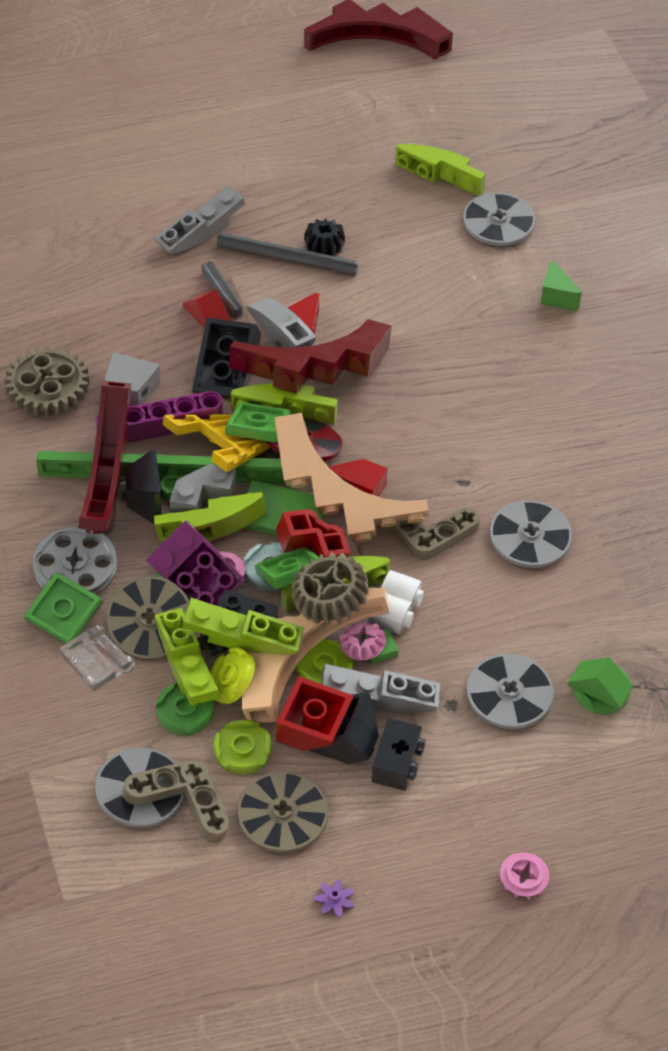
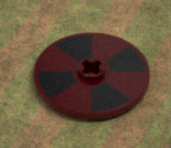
M303 417L308 437L321 459L327 461L337 457L343 445L340 435L324 423ZM266 441L272 449L280 453L278 442Z

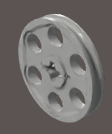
M78 527L63 528L45 537L35 549L32 562L35 579L42 589H44L57 571L80 585L79 583L83 579L93 580L94 583L91 586L83 588L95 595L109 586L117 570L116 551L111 541L102 533L89 534L85 532V529H78ZM60 540L71 542L69 546L64 548L56 545ZM87 541H96L98 543L94 548H86L84 546ZM77 552V560L79 562L75 565V573L73 574L72 564L75 561V553ZM47 558L55 561L50 566L40 565V562ZM100 560L110 562L105 568H99L95 565Z

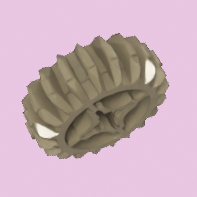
M331 552L329 557H324L320 553L318 560L310 558L308 566L301 565V572L294 573L295 581L291 582L293 602L300 614L303 613L307 620L313 618L316 624L322 620L327 625H329L331 620H336L340 624L342 617L351 619V612H360V605L366 604V595L369 594L368 578L364 573L363 567L360 563H356L353 557L347 559L343 553L336 557L333 552ZM343 579H347L351 583L346 584ZM310 592L315 593L317 598L315 599L309 596Z

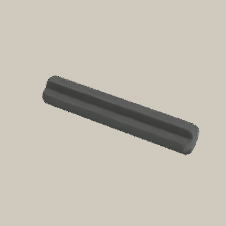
M211 261L203 263L201 272L214 290L217 289L222 302L230 314L234 317L243 314L244 306L214 263Z

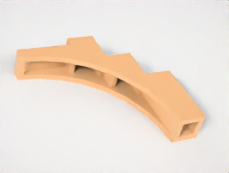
M302 413L275 417L283 477L286 486L297 489L308 486L307 483L312 482L318 513L335 515L339 513V510L344 509L350 540H355L357 543L372 540L371 537L377 536L375 525H381L383 528L397 525L398 521L408 520V523H417L423 521L424 517L429 516L427 500L401 501L384 499L365 493L343 481L328 468L315 451L308 437Z
M385 587L369 588V594L366 595V604L360 605V612L352 611L351 619L342 617L340 624L336 620H331L329 625L324 620L316 624L313 618L307 620L303 613L296 617L286 616L279 618V620L304 627L297 654L290 655L248 652L255 661V672L249 687L242 695V711L246 720L255 721L259 724L277 722L279 702L285 685L299 662L323 639L346 625L368 617L390 613V605ZM310 592L309 596L316 599L317 596L315 595V593Z

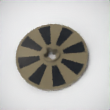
M157 576L139 577L125 583L113 595L107 610V626L114 643L123 652L138 659L155 660L166 657L155 619L152 620V624H147L146 619H142V617L147 616V612H153L154 616L182 608L186 615L189 605L186 594L175 583Z
M288 771L272 772L258 777L245 788L238 802V822L243 834L257 847L273 853H292L310 846L321 836L328 820V803L321 788L308 777ZM280 808H286L285 816L279 815Z

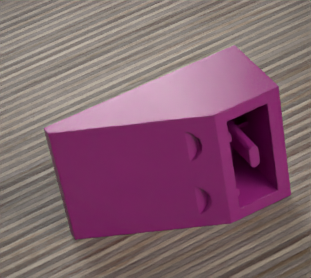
M185 520L146 559L164 579L180 587L186 594L189 602L193 598L217 606L225 589L234 592L245 581L244 577L188 520Z

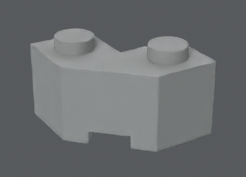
M209 464L176 480L170 498V513L203 509L204 505L208 506V499L234 496L236 492V469L225 472L219 466Z

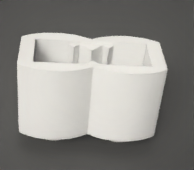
M390 570L381 587H385L390 605V613L369 617V623H377L380 628H389V631L399 635L404 627L409 628L414 617L412 610L414 606H420L424 596V591L421 590L422 581Z

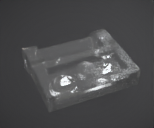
M101 624L93 626L59 648L60 655L93 691H96L120 674L129 673L136 665L135 660L130 655H125L106 635L107 631ZM98 642L116 662L111 664L92 643Z

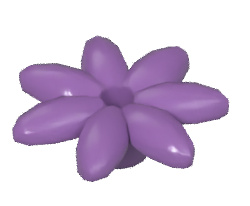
M340 880L334 883L333 889L329 885L322 883L321 889L324 894L314 897L316 902L324 903L321 909L322 914L328 913L333 908L336 916L341 917L342 907L350 909L354 907V904L346 899L353 894L354 890L349 888L341 891L342 883Z

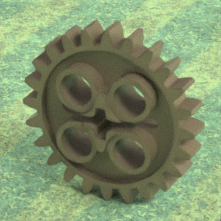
M46 346L45 351L42 352L36 347L34 354L25 351V358L18 355V363L11 362V369H6L7 377H4L6 394L9 395L10 402H16L17 409L24 406L25 413L33 409L35 416L40 411H44L46 417L49 416L50 411H54L56 415H59V409L61 408L68 412L69 405L77 407V399L84 400V393L89 391L88 367L84 366V360H78V354L70 356L69 349L61 353L58 346L54 351H50L49 346Z

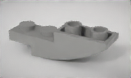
M226 186L196 212L189 209L158 234L154 240L170 254L195 247L229 225L228 218L245 204L244 197L230 186Z
M266 297L247 306L248 312L274 345L281 344L283 348L315 345L316 336L283 304Z
M325 664L322 670L321 684L351 695L367 691L371 696L374 711L415 713L438 709L440 683L385 670L382 676H377Z

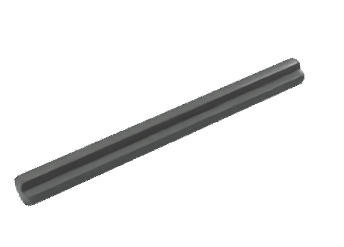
M219 233L217 237V245L221 247L355 275L359 267V263L354 260L226 233Z

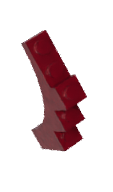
M345 0L332 7V15L304 29V47L308 51H312L323 45L338 41L378 39L407 45L436 60L452 51L453 33L418 7L403 15H399L385 3H381L366 11L354 1Z
M367 319L358 329L347 336L323 344L296 348L256 346L234 341L230 345L229 368L273 380V387L296 394L308 378L333 385L344 370L368 377L389 348L392 325Z
M104 381L101 386L92 468L78 529H85V532L89 534H101L102 531L112 528L115 522L117 492L121 484L123 452L127 443L131 383Z

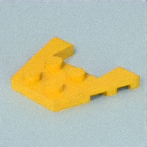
M233 414L210 415L209 419H200L196 415H185V419L174 420V415H164L163 426L175 435L199 431L208 437L211 443L223 448L213 451L211 461L225 472L231 471L271 448L264 440L226 435V425Z

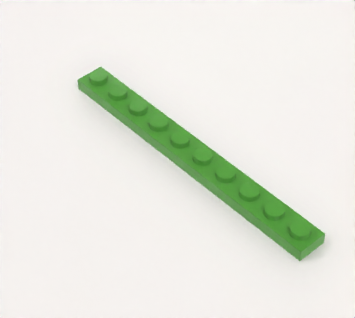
M37 451L38 476L90 478L94 453ZM123 454L121 479H126L125 469L145 454ZM157 454L159 480L167 475L184 477L209 464H216L211 461L212 456ZM252 458L235 468L236 483H251L252 480L268 484L286 485L281 459Z

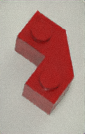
M310 509L282 513L276 532L283 553L304 546L318 557L320 553L324 557H329L331 552L336 557L342 553L349 557L351 552L342 528L335 524L332 526L317 518L318 514Z

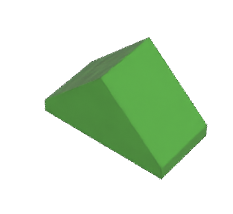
M554 261L550 262L543 284L541 304L573 311L578 310L582 291Z
M610 657L580 661L567 683L568 686L618 710L621 709L633 687Z

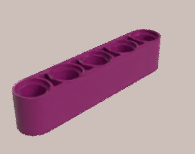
M207 391L130 406L127 443L174 434L163 426L164 415H174V420L185 419V415H196L200 419H209L210 415L223 414L222 396L217 392ZM97 415V417H96V419H95V421H96V431H97L98 416H99V415Z

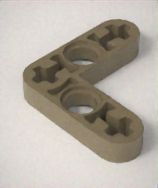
M394 497L385 498V499L399 500V499L394 498ZM462 508L428 528L422 522L408 523V520L398 521L397 525L388 528L415 557L421 560H428L478 531L480 515L473 508ZM409 524L412 525L415 528V530L411 532H405L401 530L400 527ZM441 530H450L453 535L442 537L439 532Z
M188 760L135 773L125 779L122 795L128 803L141 805L184 794L203 838L216 842L222 840L226 835L229 826L228 817L207 768L200 761ZM188 772H192L193 775H198L196 782L192 775L187 776ZM160 777L169 778L173 785L169 788L161 787L157 783V779ZM132 786H136L137 789H142L141 793H138L136 789L131 790ZM199 795H205L211 800V804L202 806L197 803L195 798ZM211 819L215 826L220 825L219 830H216L214 826H209Z

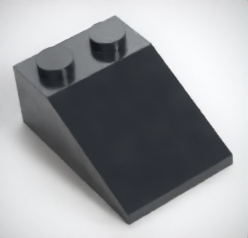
M206 318L192 392L214 391L223 397L231 398L232 390L248 385L251 374L229 368L230 345L237 341L259 346L261 332L257 324Z

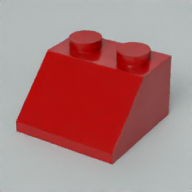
M299 676L276 722V741L302 751L331 746L354 695Z

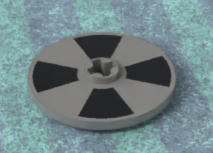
M487 193L474 198L467 204L463 213V224L467 232L480 242L494 246H508L525 240L532 233L535 226V214L529 204L517 196L506 193Z
M524 500L508 504L496 513L490 526V540L496 552L508 562L526 568H541L558 562L566 555L571 545L572 530L566 517L553 506L539 501Z
M499 654L484 659L474 667L468 678L466 693L471 708L485 722L504 729H522L536 724L546 716L552 705L554 689L548 673L535 661L516 654ZM511 688L515 690V692L511 691L509 694L505 693V690L509 691Z
M131 748L116 753L102 765L96 777L95 795L100 808L116 823L131 828H149L166 822L180 809L184 801V794L141 805H133L125 801L122 790L125 779L128 776L176 764V762L165 753L151 748ZM160 777L157 779V783L161 787L169 788L173 785L169 778Z

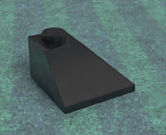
M156 449L148 451L126 468V481H120L122 497H127L128 508L153 524L154 516L162 515Z
M367 691L354 694L352 703L331 746L311 749L309 751L346 764L369 760L379 737L370 694Z

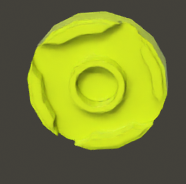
M240 647L227 650L230 653L226 656L221 655L211 668L210 674L219 692V698L215 699V701L221 704H231L237 701L246 692L255 672V661L250 653Z

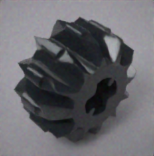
M326 218L324 221L315 219L314 223H308L304 233L307 251L334 256L335 253H341L345 243L342 225L337 224L336 220L327 221Z

